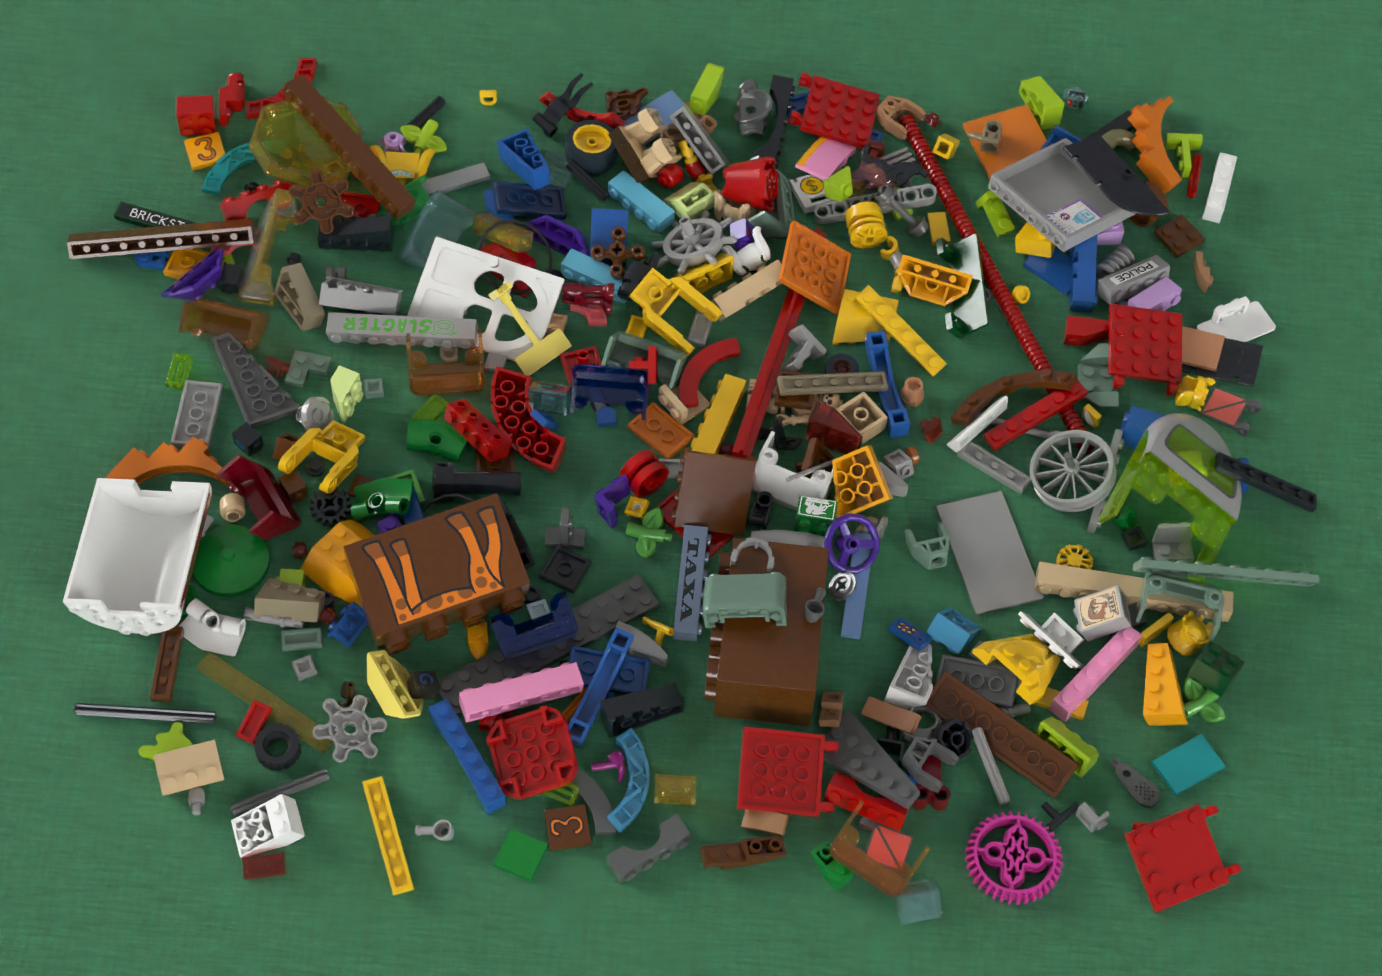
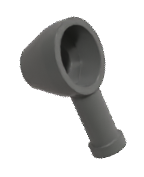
M817 588L815 598L805 603L804 614L807 621L816 622L824 614L825 606L822 600L826 595L825 589Z

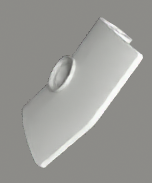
M198 599L191 601L186 609V613L189 615L179 625L184 629L183 637L204 651L235 656L244 635L245 620L218 614ZM217 618L216 625L212 627V621Z

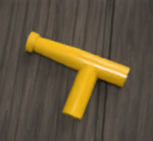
M646 616L643 617V624L657 630L655 642L660 647L664 634L669 636L674 634L673 628L651 620Z

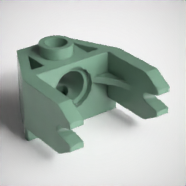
M943 522L937 523L938 538L916 542L910 529L905 530V540L912 558L927 570L947 565L950 535Z

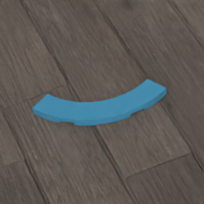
M632 728L615 739L626 759L629 774L628 787L623 800L607 816V819L619 833L626 829L639 814L645 802L650 783L649 762L646 758L643 744Z

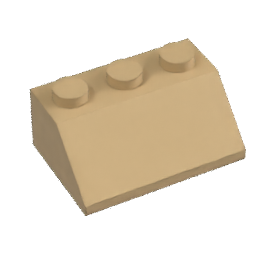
M215 740L154 755L163 796L225 780Z

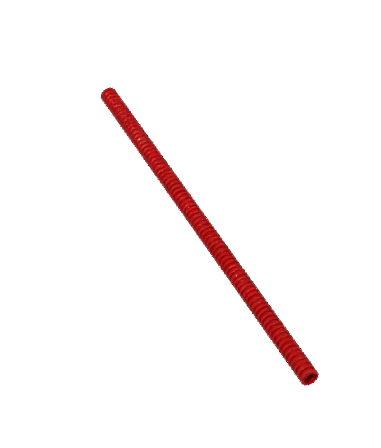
M903 116L899 120V124L908 131L906 134L908 141L923 168L929 172L928 178L932 185L935 186L937 194L942 200L961 238L965 239L973 234L978 235L913 116ZM978 236L983 277L999 307L1004 312V316L1009 321L1008 323L1035 371L1046 369L1054 371ZM1045 388L1048 395L1058 390ZM1073 405L1058 413L1068 431H1087ZM1075 443L1079 451L1084 443ZM1089 445L1085 454L1091 452L1095 447Z

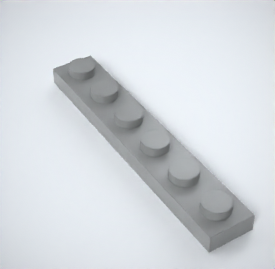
M1115 429L1110 446L1115 465L1118 464L1120 454H1117L1118 449L1122 450L1124 439L1121 438L1123 431ZM1108 469L1103 471L1102 477H1106ZM1102 500L1093 507L1087 532L1094 534L1096 527L1100 528L1103 516H1100L1101 511L1105 512L1106 500Z

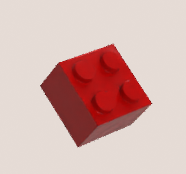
M213 95L179 96L176 98V116L181 136L207 135L217 132V115Z

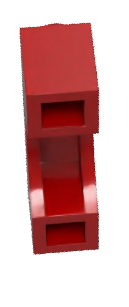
M281 178L275 180L272 185H260L256 187L257 190L243 191L239 193L240 196L233 198V196L223 198V202L219 203L224 220L246 219L250 205L260 199L271 200L280 208L297 202L296 198L289 194L291 182Z
M835 772L829 782L824 800L834 803L839 807L897 831L901 830L910 807L908 809L904 808L889 798H877L865 794L857 787L855 779Z

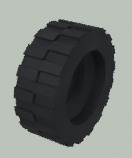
M282 723L264 727L255 739L254 748L260 764H263V767L269 768L272 771L288 769L291 765L295 764L296 760L298 761L299 754H301L298 734H296L293 728H290L288 725H282ZM276 738L284 739L288 744L287 751L280 756H274L268 751V744Z

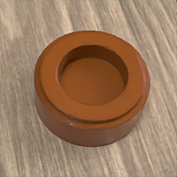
M914 446L906 447L905 454L912 459L913 465H917L919 463L917 449Z

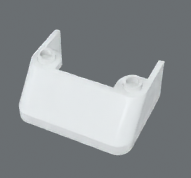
M771 431L755 465L751 492L755 495L761 491L770 492L773 496V502L797 511L799 495L827 500L834 486L833 469L831 473L825 470H817L813 473L811 479L802 476L787 482V477L797 473L776 465L778 454L773 450L775 432Z

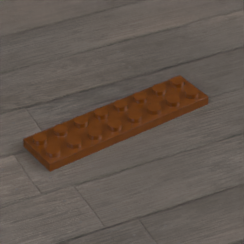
M948 671L944 672L925 705L945 720L959 719L965 721L972 730L981 727L992 754L1054 798H1057L1079 766L1078 763Z

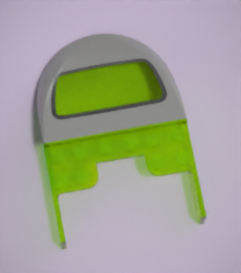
M1169 414L1154 421L1142 435L1098 522L1101 524L1118 515L1131 488L1153 504L1160 503L1167 494L1194 516L1190 524L1191 534L1204 544L1196 562H1205L1206 565H1212L1232 524L1237 522L1242 499L1241 482L1215 470V455L1221 452L1232 457L1226 443L1210 425L1191 415ZM1188 576L1187 578L1199 582H1204L1205 580L1202 577Z

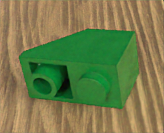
M825 840L811 851L823 877L836 891L852 880L854 869L828 840Z

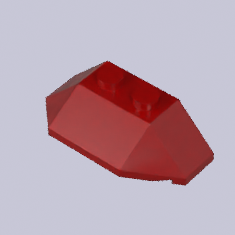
M510 240L484 244L481 248L482 252L536 269V260ZM489 271L500 281L504 282V276L502 274ZM518 280L514 282L512 290L520 292L531 290V287L525 282ZM523 294L519 296L525 298L528 294Z

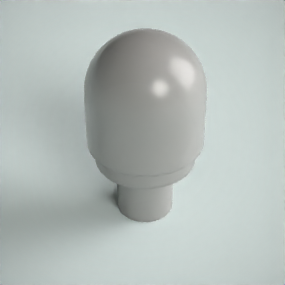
M201 787L192 788L188 794V803L192 808L193 815H200L201 807L205 804V792Z

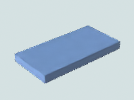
M670 90L643 106L640 111L645 108L657 109L662 119L660 123L662 125L666 123L668 126L669 124H674L669 116L686 104ZM638 113L625 119L624 127L639 121ZM661 133L658 134L657 136H655L654 138H652L650 141H652V140H654L655 138L659 137V136L661 135Z

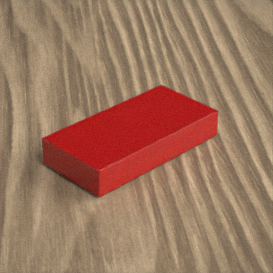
M253 700L235 736L254 745L258 733L263 730L273 708Z

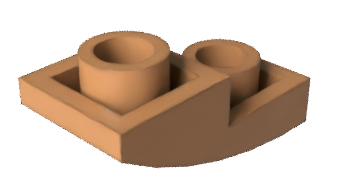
M1196 251L1193 259L1194 276L1202 292H1207L1208 286L1212 285L1213 275H1210V267H1205L1206 259H1203V252Z
M745 810L741 827L745 830L763 831L765 834L784 836L789 816L777 812Z

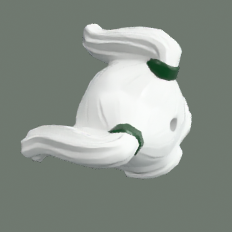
M759 226L753 229L755 242L746 245L738 252L729 245L721 248L725 254L733 255V270L739 275L756 270L766 264L771 258L769 246L763 238L761 227Z

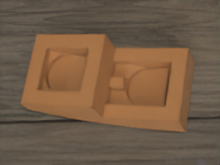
M844 692L823 693L819 727L840 726Z

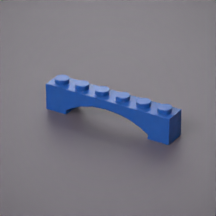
M885 331L866 333L864 347L871 372H885L888 384L887 391H877L881 409L888 417L886 428L889 438L908 436L910 422L906 408L902 405L895 385Z
M617 627L568 725L573 744L582 748L600 711V700L606 698L634 640V635Z
M447 698L428 707L430 719L460 762L487 815L506 806L504 793Z

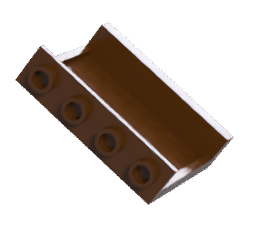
M686 447L685 453L681 452L680 464H683L682 471H678L677 483H680L679 490H675L674 501H677L676 508H672L671 520H674V526L683 528L685 525L708 527V531L744 536L756 465L755 456L747 455V458L690 451L689 447Z

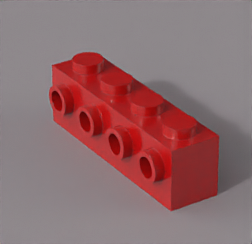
M465 398L447 404L443 419L487 460L493 462L508 457L512 441Z

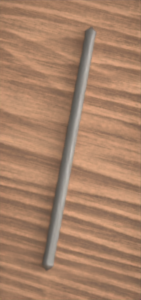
M832 460L786 478V481L790 482L833 465Z

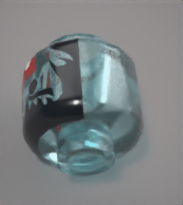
M1070 85L1068 89L1064 90L1063 102L1066 107L1082 109L1083 105L1088 103L1089 94H1086L1084 87Z

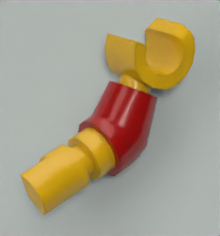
M686 140L677 142L682 156L686 158L684 159L686 163L684 166L687 173L696 182H704L713 192L717 190V187L714 186L711 180L713 176L710 173L707 174L700 159L693 154L695 151L692 147H688Z

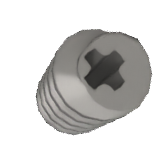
M1121 244L1097 265L1098 276L1103 278L1135 263V257L1129 247Z

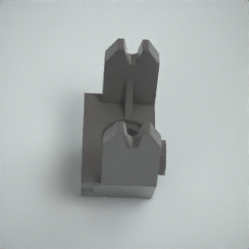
M915 736L901 763L914 781L930 791L938 793L943 784L937 778L922 770L924 762L929 755H933L944 763L954 766L959 757L951 750L937 743V739Z

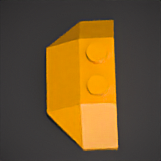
M902 255L897 271L909 296L944 307L966 295L973 275L907 255Z

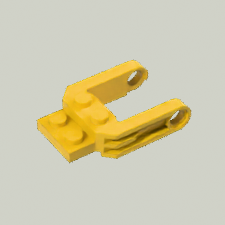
M652 267L629 297L643 307V321L648 327L674 348L689 356L695 347L685 340L681 333L661 318L662 314L678 295L711 321L716 322L722 315V312L681 277L666 279Z
M334 420L323 430L320 428H310L281 457L278 470L290 474L313 451L317 455L336 463L319 486L321 491L331 494L357 467L358 447L365 441V435Z

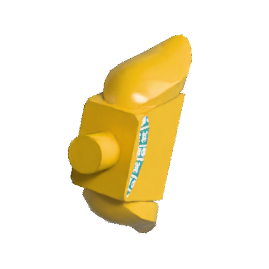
M378 145L370 146L371 151L403 186L426 174L431 159L436 153V150L429 148L423 152L421 157L420 153L386 151L385 155Z

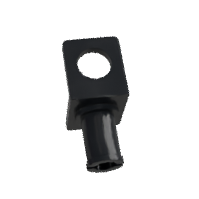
M777 419L771 428H761L758 438L763 440L769 437L771 431L775 432L774 443L776 450H797L803 441L799 437H785L781 419ZM789 442H796L791 446L786 445Z
M888 726L886 729V739L878 738L877 742L887 754L899 756L898 767L901 769L905 742L898 741L900 730L894 728V733H892L893 727Z

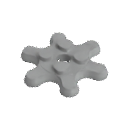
M363 695L355 696L351 706L347 708L339 706L331 698L323 702V709L330 719L327 724L316 725L313 729V736L318 740L329 739L334 742L335 750L332 756L336 762H344L351 750L360 751L368 759L374 758L377 755L378 750L371 742V735L375 732L385 731L387 721L382 717L369 718L366 715L365 708L368 701ZM351 725L355 732L350 735V733L344 730L345 726Z

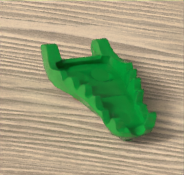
M425 174L404 186L416 201L411 212L397 220L392 216L393 228L399 224L424 216L443 200L440 195L432 200L421 185L428 179ZM386 208L382 209L377 214V217L385 216V213H388Z

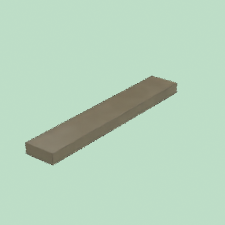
M885 372L778 376L777 378L780 396L887 391L888 389Z

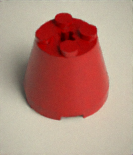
M762 157L730 164L728 168H724L723 177L726 181L722 190L723 197H727L729 201L742 205L750 204V207L761 211H773L774 205H772V202L777 198L779 174L776 168H774L776 159L774 157Z

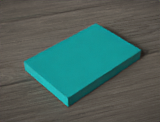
M1202 734L1153 760L1151 763L1175 796L1225 767V764Z

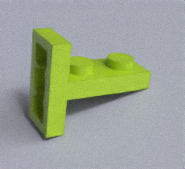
M1167 133L1164 148L1165 150H1176V156L1179 157L1178 171H1181V178L1189 177L1192 168L1190 150H1200L1203 141L1202 134Z
M991 190L975 202L978 209L984 208L997 237L1015 229L1002 200Z

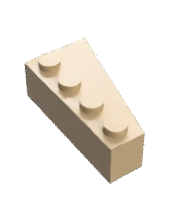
M779 259L768 266L765 264L756 269L757 273L753 275L751 273L741 278V283H732L727 287L728 291L723 293L721 290L712 296L713 300L711 302L722 312V315L719 317L720 321L782 284L778 281L782 265Z

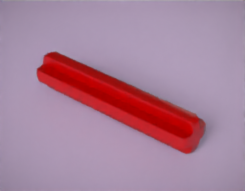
M1197 153L1192 157V168L1187 188L1188 198H1195L1197 195L1203 158L1201 154Z

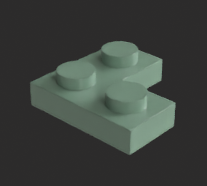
M295 350L285 378V385L304 388L309 373L327 376L332 358Z

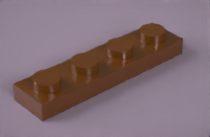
M175 626L161 634L150 693L152 702H172L184 635L183 627Z

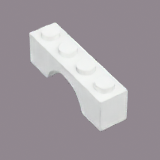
M1220 152L1202 219L1220 223L1237 156Z

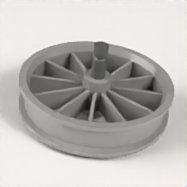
M1083 430L1064 431L1049 437L1036 449L1030 462V477L1036 494L1047 506L1063 512L1083 511L1099 504L1111 492L1116 480V465L1111 449L1102 438ZM1072 443H1084L1076 459H1073ZM1069 444V452H1066L1063 457L1057 448ZM1089 445L1098 448L1083 459ZM1053 451L1064 464L1045 459V457ZM1103 454L1108 459L1106 462L1090 464ZM1041 464L1057 469L1038 473ZM1108 469L1106 477L1090 473ZM1055 478L1044 487H1041L1038 480ZM1083 478L1102 484L1093 491ZM1080 482L1090 494L1077 498L1076 484ZM1063 483L1056 497L1048 494V492ZM1069 484H1073L1074 499H1062Z

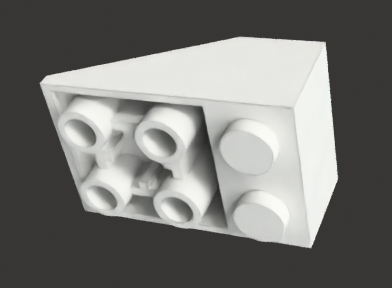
M283 794L231 820L241 858L287 846L305 837L296 800Z

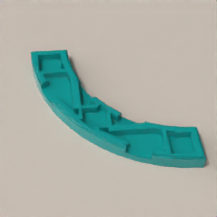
M265 139L264 141L248 142L233 148L218 159L217 163L208 172L201 192L220 195L227 178L236 169L251 161L265 158L283 159L287 141Z

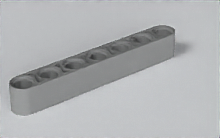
M932 184L897 189L894 199L905 210L928 206L935 202L937 190ZM929 192L932 196L926 197L924 193ZM876 193L847 198L842 202L830 201L820 203L814 209V219L820 225L845 221V213L851 206L860 202L879 203L875 198ZM909 195H911V196H913L915 199H914V200H908L906 197L909 196ZM889 203L881 207L883 214L896 211ZM841 208L844 212L838 213L835 210ZM822 211L825 212L826 215L819 216L818 213Z

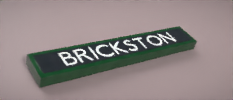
M122 201L114 214V218L145 228L196 223Z

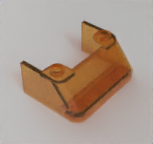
M197 299L184 302L179 332L191 331L190 334L194 336H202V334L206 333L218 336L230 332L238 341L244 344L243 347L255 349V347L260 345L268 326L270 315L211 300Z
M481 328L478 329L479 347L467 349L465 352V362L427 364L425 353L411 351L410 333H406L411 392L415 395H432L482 390L485 386Z
M860 801L831 844L830 855L837 862L887 896L896 897L903 891L930 850V847L926 846L922 850L912 867L904 862H897L890 870L855 847L859 841V833L850 823L864 804V802Z

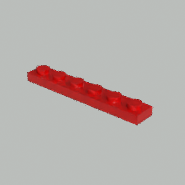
M1077 379L1069 391L1060 389L1054 391L984 433L983 438L993 451H996L1087 396L1088 391Z

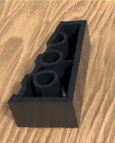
M391 212L385 213V216L378 217L377 214H369L368 218H359V216H352L349 220H344L342 217L333 218L332 224L334 229L330 234L322 233L319 224L317 236L319 248L392 252L394 233Z
M676 683L664 684L659 687L600 700V719L609 738L618 736L630 728L634 730L684 712V701Z

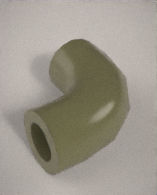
M1123 129L1110 130L1101 136L1112 149L1119 146L1127 151H1131L1135 147L1132 140L1136 135Z

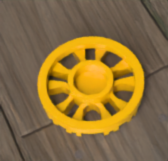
M1069 544L1059 551L1056 564L1067 563L1064 566L1083 567L1091 570L1093 558L1090 555V551L1087 548L1084 549L1082 545ZM1063 555V556H1065L1067 559H1062V558H1060V556Z

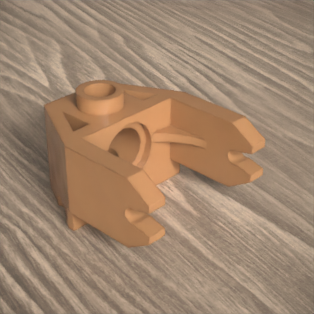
M888 95L878 106L876 120L883 127L885 133L889 132L898 139L905 140L908 131L897 121L904 113L912 115L917 121H923L926 112L908 99Z

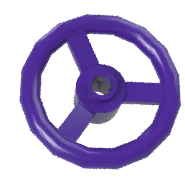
M848 513L838 517L829 525L824 537V548H829L828 562L835 570L841 573L850 572L858 574L871 566L879 553V535L877 528L870 519L861 514ZM858 521L865 525L870 532L872 540H860L858 536L850 534L846 522ZM837 528H839L841 533L834 542L836 549L841 552L838 561L834 557L831 548L832 537ZM860 548H872L869 557L861 565L856 567L845 566L850 554L856 553Z

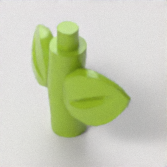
M429 119L422 130L414 125H403L400 128L405 139L410 143H415L413 147L414 153H420L421 155L429 148L436 150V153L447 150L445 141L438 136H433L439 127V124L434 120Z

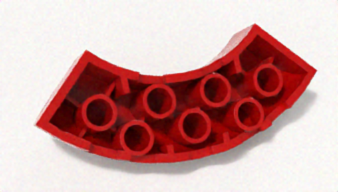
M496 366L491 383V406L499 430L512 441L511 448L523 459L542 470L555 474L566 452V438L558 436L545 427L543 428L530 415L532 412L529 404L532 387H530L532 377Z

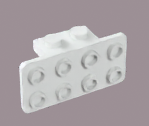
M1245 296L1240 299L1236 298L1226 305L1217 306L1212 319L1199 324L1196 329L1223 335L1228 339L1248 342L1274 331L1276 325L1258 301L1250 303Z
M1020 611L1018 614L1021 617L1020 621L1027 628L1034 629L1036 631L1034 634L1041 641L1050 643L1048 647L1055 654L1063 655L1065 657L1063 661L1070 668L1082 670L1085 667L1072 655L1085 639L1061 617L1053 613L1041 627L1031 616Z

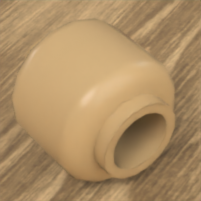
M229 493L221 498L219 506L220 515L223 519L229 522H236L244 517L245 501L242 496Z

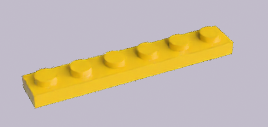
M869 285L855 297V300L932 377L947 364Z
M380 776L362 781L393 896L414 890L383 777Z

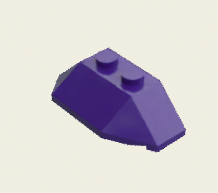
M548 215L528 222L543 234L551 249L567 256L572 248L590 257L584 233L579 229L573 228ZM526 226V236L546 246L538 233Z
M222 249L213 250L160 295L164 298L197 301L204 296L203 292L215 287L218 284L217 280L221 278L224 251Z

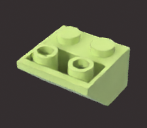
M691 182L664 199V203L672 208L680 219L688 216L690 220L701 216L704 211L714 207L715 197L714 192L704 182Z
M339 365L330 382L335 406L341 421L345 423L347 418L352 416L357 402L359 403L362 400V382L360 381L359 373Z

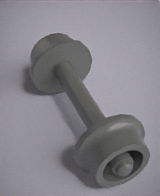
M888 184L882 186L875 194L879 206L883 207L889 203L909 223L906 233L912 234L916 238L921 236L929 226L925 221V216L920 215L914 218L894 199L897 189L892 188Z

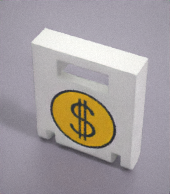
M811 174L796 178V182L793 179L789 180L791 189L805 214L813 212L820 203L836 201L826 197L824 200L811 202L813 199L825 196L824 180Z

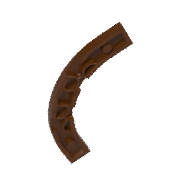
M1046 369L1003 376L968 396L951 416V421L953 424L969 426L977 414L993 401V397L1000 394L1004 396L1024 386H1028L1029 389L1052 388L1069 391L1077 381L1076 374Z

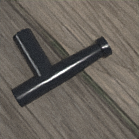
M1075 801L1072 806L1058 814L1048 802H1045L1041 808L1053 819L1046 825L1049 826V831L1052 832L1078 810L1080 804Z

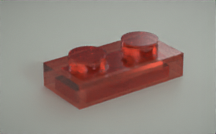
M284 852L242 857L244 880L286 875Z

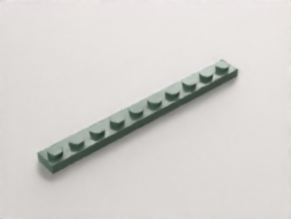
M1142 557L1139 561L1133 563V571L1304 587H1310L1319 583V575H1313L1309 571L1294 573L1293 570H1283L1280 572L1276 571L1275 568L1259 570V567H1247L1246 569L1241 568L1240 565L1224 567L1221 563L1206 565L1205 562L1191 564L1186 560L1170 562V559H1159L1157 561L1152 560L1151 557Z

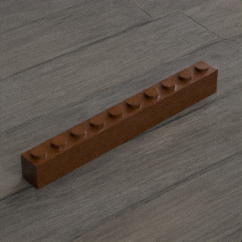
M303 74L285 83L283 92L285 99L291 102L296 111L317 131L319 137L327 142L330 149L336 152L341 161L363 182L364 187L372 192L375 199L386 208V211L391 212V215L396 220L411 212L416 199Z
M252 218L77 233L69 235L67 247L69 258L79 259L254 244L255 229Z

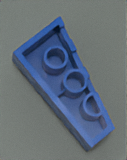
M528 128L497 141L500 159L534 190L551 184L548 165L542 154H540L538 146L535 145L533 137L530 136Z
M1097 235L1079 243L1068 251L1071 263H1073L1071 277L1073 278L1072 288L1069 292L1070 311L1092 312L1093 306L1097 305L1098 295H1095L1097 289Z

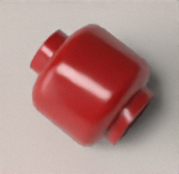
M675 163L666 164L657 173L658 183L667 189L677 186L683 181L684 171L682 167Z

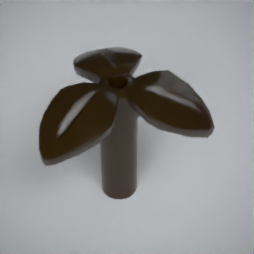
M343 682L341 696L346 701H340L338 703L339 706L343 708L351 706L355 697L354 682ZM366 697V699H367V701H368V703H367V705H368V704L370 703V699H369L368 697Z

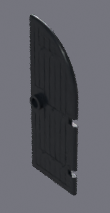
M1100 135L1063 147L1071 158H1078L1075 159L1077 165L1095 184H1101L1098 188L1117 206L1129 212L1145 216L1170 214L1165 205Z
M1225 338L1216 372L1182 364V372L1190 374L1191 369H1196L1195 375L1231 383L1233 378H1238V384L1254 387L1263 346Z

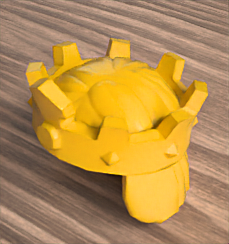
M1187 375L1183 377L1182 382L1178 385L1175 405L1188 406L1200 412L1201 406H1204L1209 392L1207 385L1212 386L1216 383L1215 380L1202 376L1193 378Z
M1190 611L1181 620L1169 625L1167 630L1170 644L1177 652L1184 656H1192L1197 652L1198 648L1210 642L1209 632L1211 631L1212 623L1209 622L1205 625L1203 623L1205 617L1202 615L1194 616V611Z

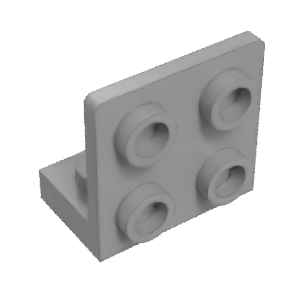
M1181 522L1179 524L1162 523L1158 525L1151 542L1154 560L1170 559V562L1179 560L1193 562L1194 554L1191 539L1197 527L1196 523Z

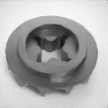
M850 572L839 573L829 583V595L838 601L841 599L846 600L847 596L852 595V591L857 589L856 584L858 581ZM840 584L845 585L846 588L843 590Z

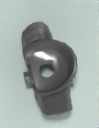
M753 79L745 80L738 90V112H734V122L738 123L741 136H748L752 133L764 136V129H767V118L765 117H767L772 109L773 100L767 92L760 90ZM752 107L756 112L750 114L746 112V109Z

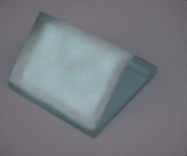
M932 877L891 884L901 925L942 917L939 887Z

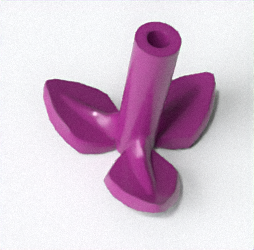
M620 749L608 755L609 761L591 764L593 772L617 768L619 770L618 783H621L624 778L625 759Z

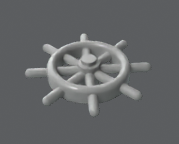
M704 211L699 219L690 220V217L685 216L679 220V223L673 221L671 225L674 229L666 236L665 240L651 243L652 248H663L665 256L659 259L656 268L670 262L679 266L678 274L683 275L687 267L696 266L706 261L713 265L716 264L717 259L714 256L721 250L723 244L737 242L735 236L724 237L722 229L734 222V218L728 217L718 223L713 219H708L710 213Z

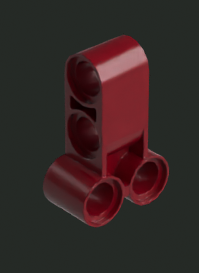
M929 755L922 766V770L941 782V760L933 755ZM920 784L916 785L924 799L917 798L911 805L914 809L922 810L926 808L927 804H931L932 808L937 811H943L948 807L951 793L947 787L942 786L937 793L930 791ZM937 796L943 797L944 800H939V799H937L936 797H937Z

